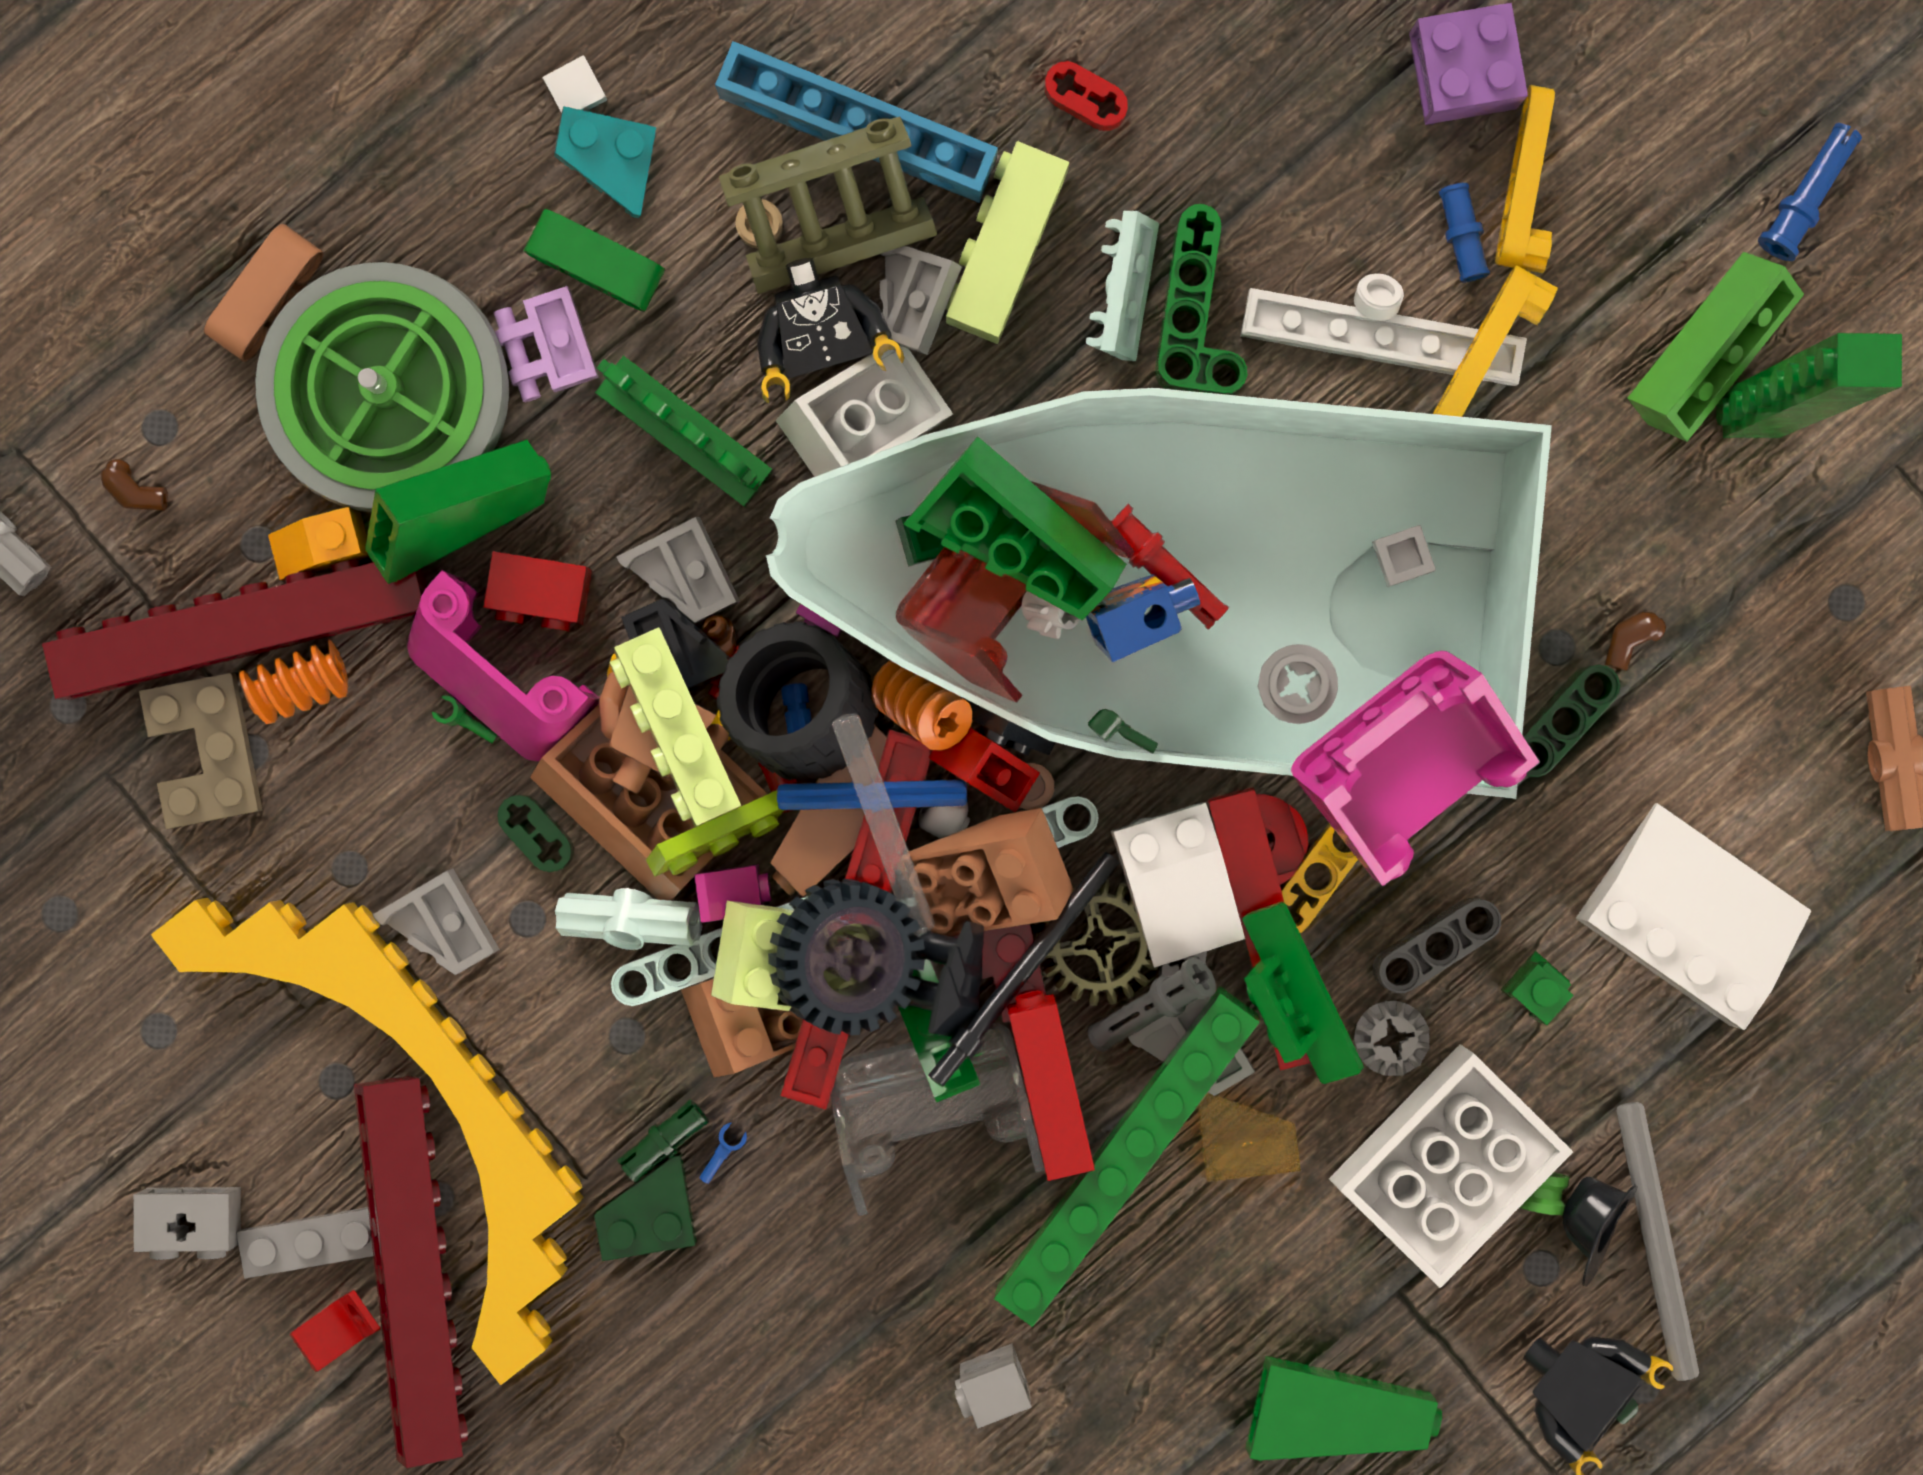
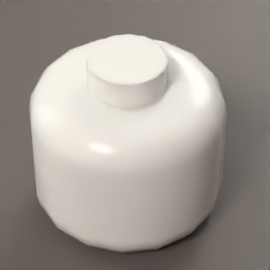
M968 803L964 806L921 807L918 824L920 828L940 839L966 829L970 822V818L967 817Z

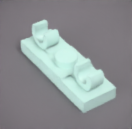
M1123 211L1122 221L1118 219L1106 221L1105 227L1114 232H1120L1119 241L1115 245H1102L1101 251L1113 257L1112 270L1106 279V304L1108 306L1106 313L1096 311L1090 314V320L1104 324L1103 334L1098 338L1087 337L1086 344L1118 359L1136 361L1159 223L1139 211Z

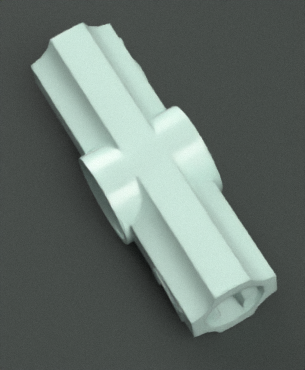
M629 888L617 889L613 896L566 893L564 897L558 899L555 909L556 929L561 936L604 939L615 947L627 950L641 949L644 942L692 946L695 941H699L702 931L697 902L657 900L644 892Z

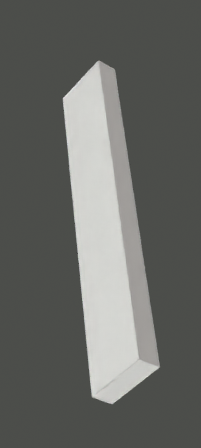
M1250 288L1240 337L1454 375L1479 329L1397 314L1387 320H1373L1361 314L1353 306ZM1506 335L1482 380L1517 386L1520 380L1527 338Z

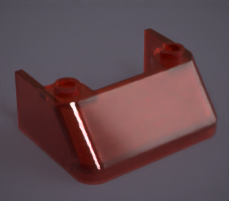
M1031 481L1116 555L1127 559L1133 555L1135 551L1096 502ZM944 547L900 602L896 610V620L911 637L970 683L1017 703L1023 695L1003 673L1008 655L1006 649L995 639L1022 606L1023 597L1026 593V584L1007 574H1004L1002 577L985 569L987 563L962 550L957 554Z

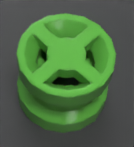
M1553 1172L1519 1208L1548 1215H1564L1566 1205L1562 1201V1193L1569 1186L1570 1177Z

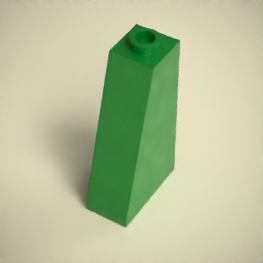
M524 440L376 488L365 551L387 584L396 582L544 504L548 484L551 480L550 467L544 457L538 456L528 440Z
M1265 1356L1245 1448L1250 1459L1259 1461L1427 1450L1430 1437H1437L1439 1433L1442 1409L1437 1408L1438 1402L1430 1392Z

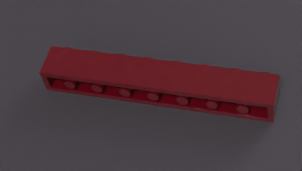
M358 559L348 560L331 565L332 573L314 577L313 571L298 572L285 576L286 584L272 588L268 587L267 582L253 583L240 587V595L223 599L222 593L208 594L194 598L195 606L177 610L176 604L164 605L147 610L149 618L131 621L130 615L103 620V629L86 633L85 627H74L56 632L57 640L42 643L55 699L73 700L413 617L416 615L421 596L427 588L423 568L396 582L387 584L374 563L360 566Z
M413 1076L354 1084L396 1460L405 1468H411L463 1457L461 1443L467 1442L468 1430L464 1414H458L456 1395L462 1394V1379L459 1368L457 1366L453 1367L451 1348H456L457 1335L452 1319L447 1320L445 1302L451 1300L452 1292L447 1272L442 1273L440 1254L446 1253V1239L443 1227L441 1225L436 1226L434 1208L440 1207L441 1195L437 1179H431L429 1161L435 1159V1144L432 1133L425 1130L424 1114L430 1111L428 1089L426 1085L420 1086V1078Z

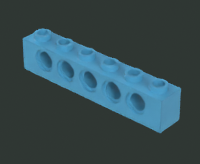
M732 41L715 83L720 99L824 141L866 128L868 124L878 119H893L900 116L912 147L897 151L902 171L978 203L981 201L997 161L998 147ZM879 158L873 159L874 161L880 163Z

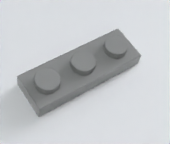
M368 1207L245 1228L236 1232L244 1279L373 1256Z

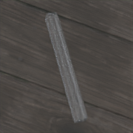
M856 713L842 715L832 722L837 742L893 894L897 897V901L905 903L911 910L907 916L917 920L920 930L915 931L914 935H923L934 928L935 922L860 716Z

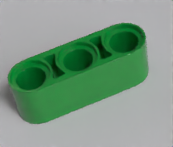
M548 209L543 210L523 252L537 261L641 312L646 311L666 271L665 268L645 256Z

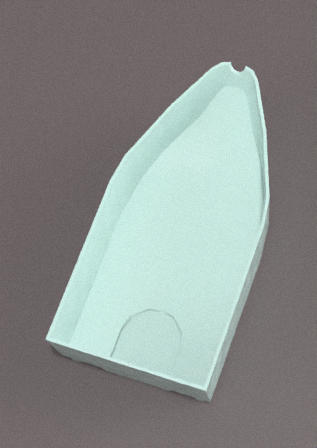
M1160 388L1084 391L926 434L800 482L777 500L770 519L776 524L778 542L773 553L766 555L771 577L789 597L899 666L1049 741L1116 758L1293 776L1291 773L1292 764L1302 752L1420 659L1437 651L1450 652L1481 672L1522 734L1552 425ZM978 436L1127 564L1114 588L1151 575L1143 567L1139 570L1136 567L1133 568L1128 563L1130 558L1109 538L1103 540L1099 536L1101 531L1129 503L1134 508L1132 514L1152 533L1159 532L1163 536L1162 539L1165 543L1162 546L1222 603L1226 604L1229 609L1218 621H1215V624L1209 630L1189 610L1177 614L1182 627L1179 633L1112 662L1095 645L1086 618L1083 621L1079 620L1072 630L1061 628L1059 639L1040 635L1039 631L1028 629L1029 620L1024 617L1022 612V601L1026 593V584L1007 574H1004L1002 577L985 569L987 563L962 550L950 557L908 567L895 520L913 513L947 470ZM1421 525L1436 571L1387 587L1372 541ZM1152 606L1148 607L1144 614L1148 613ZM1300 644L1318 649L1329 658L1337 673L1338 691L1334 703L1323 716L1309 723L1293 724L1278 720L1263 706L1257 687L1261 667L1275 651L1289 645ZM1286 665L1285 669L1288 672L1287 677L1290 683L1284 687V691L1279 693L1280 696L1283 697L1286 694L1297 693L1301 698H1305L1307 703H1310L1306 696L1308 693L1305 686L1316 675L1315 672L1297 676ZM1109 709L1117 713L1132 729L1157 742L1158 746L1154 753L1151 754L1123 738L1118 732L1106 743L1088 726V722L1099 710ZM1482 780L1466 794L1516 799L1517 784L1511 787H1494Z

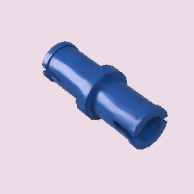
M1468 183L1453 184L1439 191L1449 228L1445 232L1447 243H1452L1460 273L1459 279L1462 283L1480 280L1490 275L1480 238L1484 230L1482 223L1476 222Z

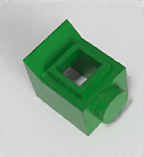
M1537 951L1533 952L1501 989L1507 996L1518 1000L1530 1011L1529 1015L1535 1021L1544 1025H1548L1574 996L1568 991V988L1572 985L1570 981Z

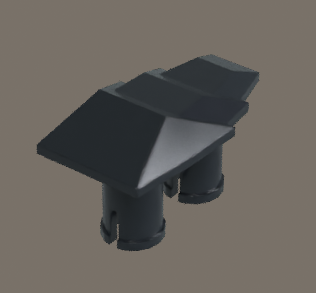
M965 921L957 938L933 933L926 929H922L917 937L924 940L925 949L916 951V957L945 965L942 968L939 983L926 981L912 975V978L920 981L918 989L915 991L907 988L904 996L911 1000L907 1006H915L932 1012L928 1028L929 1033L952 1037L959 1027L966 1028L979 1010L984 926Z

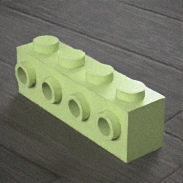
M658 627L614 647L617 659L610 661V666L621 689L630 686L637 703L630 706V709L640 731L643 733L650 730L658 746L650 752L661 776L664 777L670 774L678 792L672 794L671 798L681 820L685 821L691 818L694 827L741 806L660 628Z

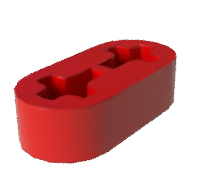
M1069 61L1059 62L1053 65L1047 72L1044 84L1045 94L1054 106L1101 131H1112L1123 123L1128 109V102L1124 92L1117 86L1080 65ZM1067 74L1074 77L1073 86L1083 92V96L1071 90H1068L1064 96L1058 94V84L1054 79L1063 80ZM1092 97L1104 103L1108 97L1115 100L1114 109L1119 113L1117 115L1109 113L1105 119L1098 116L1099 107L1088 99Z

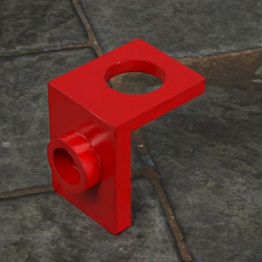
M352 1290L292 1331L290 1337L312 1369L318 1372L358 1342L381 1328L355 1290Z

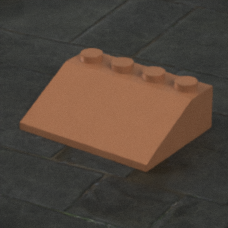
M598 704L541 758L530 778L658 900L674 901L695 880V874L701 873L717 856H713L710 851L697 857L698 863L680 874L672 875L671 871L668 870L654 877L646 859L656 845L695 827L691 818L682 821L671 798V795L678 792L671 776L667 779L651 770L638 794L613 782L625 756L609 748L610 740L601 732L600 708ZM722 750L719 751L718 756L741 806L767 795Z

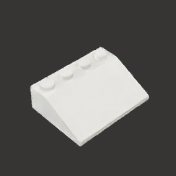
M1655 803L1576 919L1729 1026L1745 1030L1771 993L1811 910L1661 805Z
M1459 1044L1342 1164L1329 1180L1441 1288L1573 1151L1473 1052Z

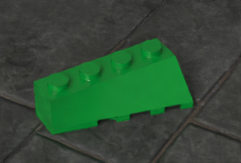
M978 436L947 470L903 524L918 533L923 529L942 539L941 545L957 554L962 550L987 563L985 569L1000 577L1007 574L1026 584V591L1082 621L1114 588L1127 565Z

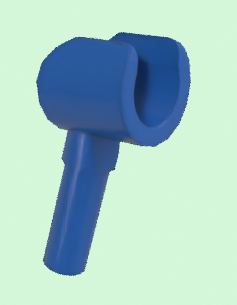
M732 1122L725 1124L719 1132L720 1144L699 1177L700 1180L707 1184L710 1183L731 1151L740 1149L746 1142L747 1133L745 1132L738 1145L730 1146L725 1143L723 1135Z

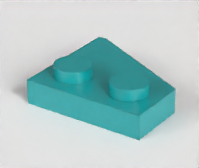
M564 106L561 112L554 156L571 170H576L583 175L586 181L599 192H604L625 208V212L631 217L639 218L642 212L656 127Z

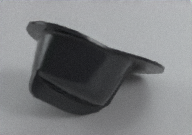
M1587 1176L1580 1181L1566 1203L1563 1215L1564 1230L1567 1237L1588 1258L1582 1280V1285L1585 1287L1591 1283L1609 1247L1617 1223L1637 1191L1638 1186L1635 1184L1627 1192H1624L1594 1177Z

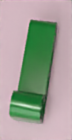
M1194 204L1188 207L1182 213L1175 231L1155 374L1159 385L1164 389L1236 395L1244 385L1248 375L1244 359L1231 351L1204 347L1221 233V219L1217 211L1205 204ZM1194 220L1202 221V227L1206 230L1199 244V251H1190L1194 238V230L1190 227H1192ZM1186 265L1198 267L1204 276V281L1198 286H1188L1181 281L1179 270ZM1181 311L1189 312L1195 317L1197 328L1190 333H1182L1174 327L1172 316ZM1176 357L1184 359L1190 367V375L1183 380L1171 378L1165 369L1167 360ZM1219 364L1230 366L1236 373V383L1228 387L1218 385L1212 377V369Z

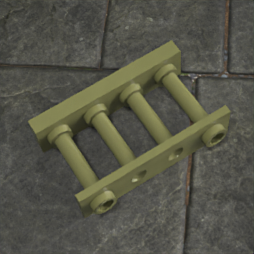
M900 116L893 119H878L868 124L866 128L756 164H741L734 167L729 173L719 176L728 207L743 203L758 247L757 252L746 255L758 294L790 284L786 265L798 259L812 257L817 273L821 274L937 235L924 197L912 200L909 195L897 151L912 147ZM879 158L893 205L890 208L868 215L865 212L851 166ZM834 173L848 220L845 223L821 229L806 181ZM788 188L803 235L799 238L776 244L761 196Z

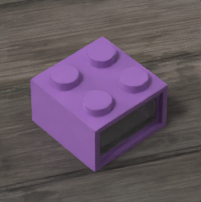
M1512 3L1417 19L1409 36L1425 125L1515 110L1526 99L1528 94Z

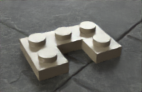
M236 673L216 675L139 691L148 737H157L194 729L203 774L157 783L166 829L263 811Z

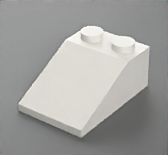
M900 346L905 357L903 363H901L894 350H888L882 355L881 360L887 371L880 369L874 360L873 354L867 356L794 400L776 419V422L814 477L923 436L953 415L908 348Z
M1197 803L1111 831L1154 968L1245 939L1221 848L1206 803Z

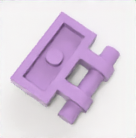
M568 286L523 300L528 316L526 320L516 323L511 307L494 312L499 328L495 331L500 345L505 346L512 367L508 373L512 385L518 386L523 402H530L541 397L536 380L544 376H548L554 392L599 378ZM531 336L535 337L542 358L533 362H529L523 340Z

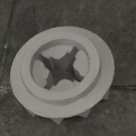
M1296 644L1275 651L1261 667L1257 687L1263 706L1278 720L1293 724H1304L1320 718L1331 708L1338 691V678L1332 662L1325 654L1311 646ZM1286 665L1297 676L1315 672L1316 675L1305 686L1308 693L1306 696L1310 703H1307L1305 698H1301L1297 693L1286 694L1283 697L1280 696L1279 693L1284 691V687L1290 683L1287 677L1288 672L1285 669Z
M1384 1001L1370 1007L1359 1019L1354 1035L1355 1047L1360 1059L1371 1070L1384 1076H1404L1407 1072L1419 1067L1429 1051L1430 1029L1421 1013L1412 1006L1400 1001ZM1387 1019H1389L1390 1024L1394 1026L1397 1032L1412 1034L1399 1042V1057H1396V1053L1388 1045H1374L1375 1042L1380 1041V1038L1387 1036Z

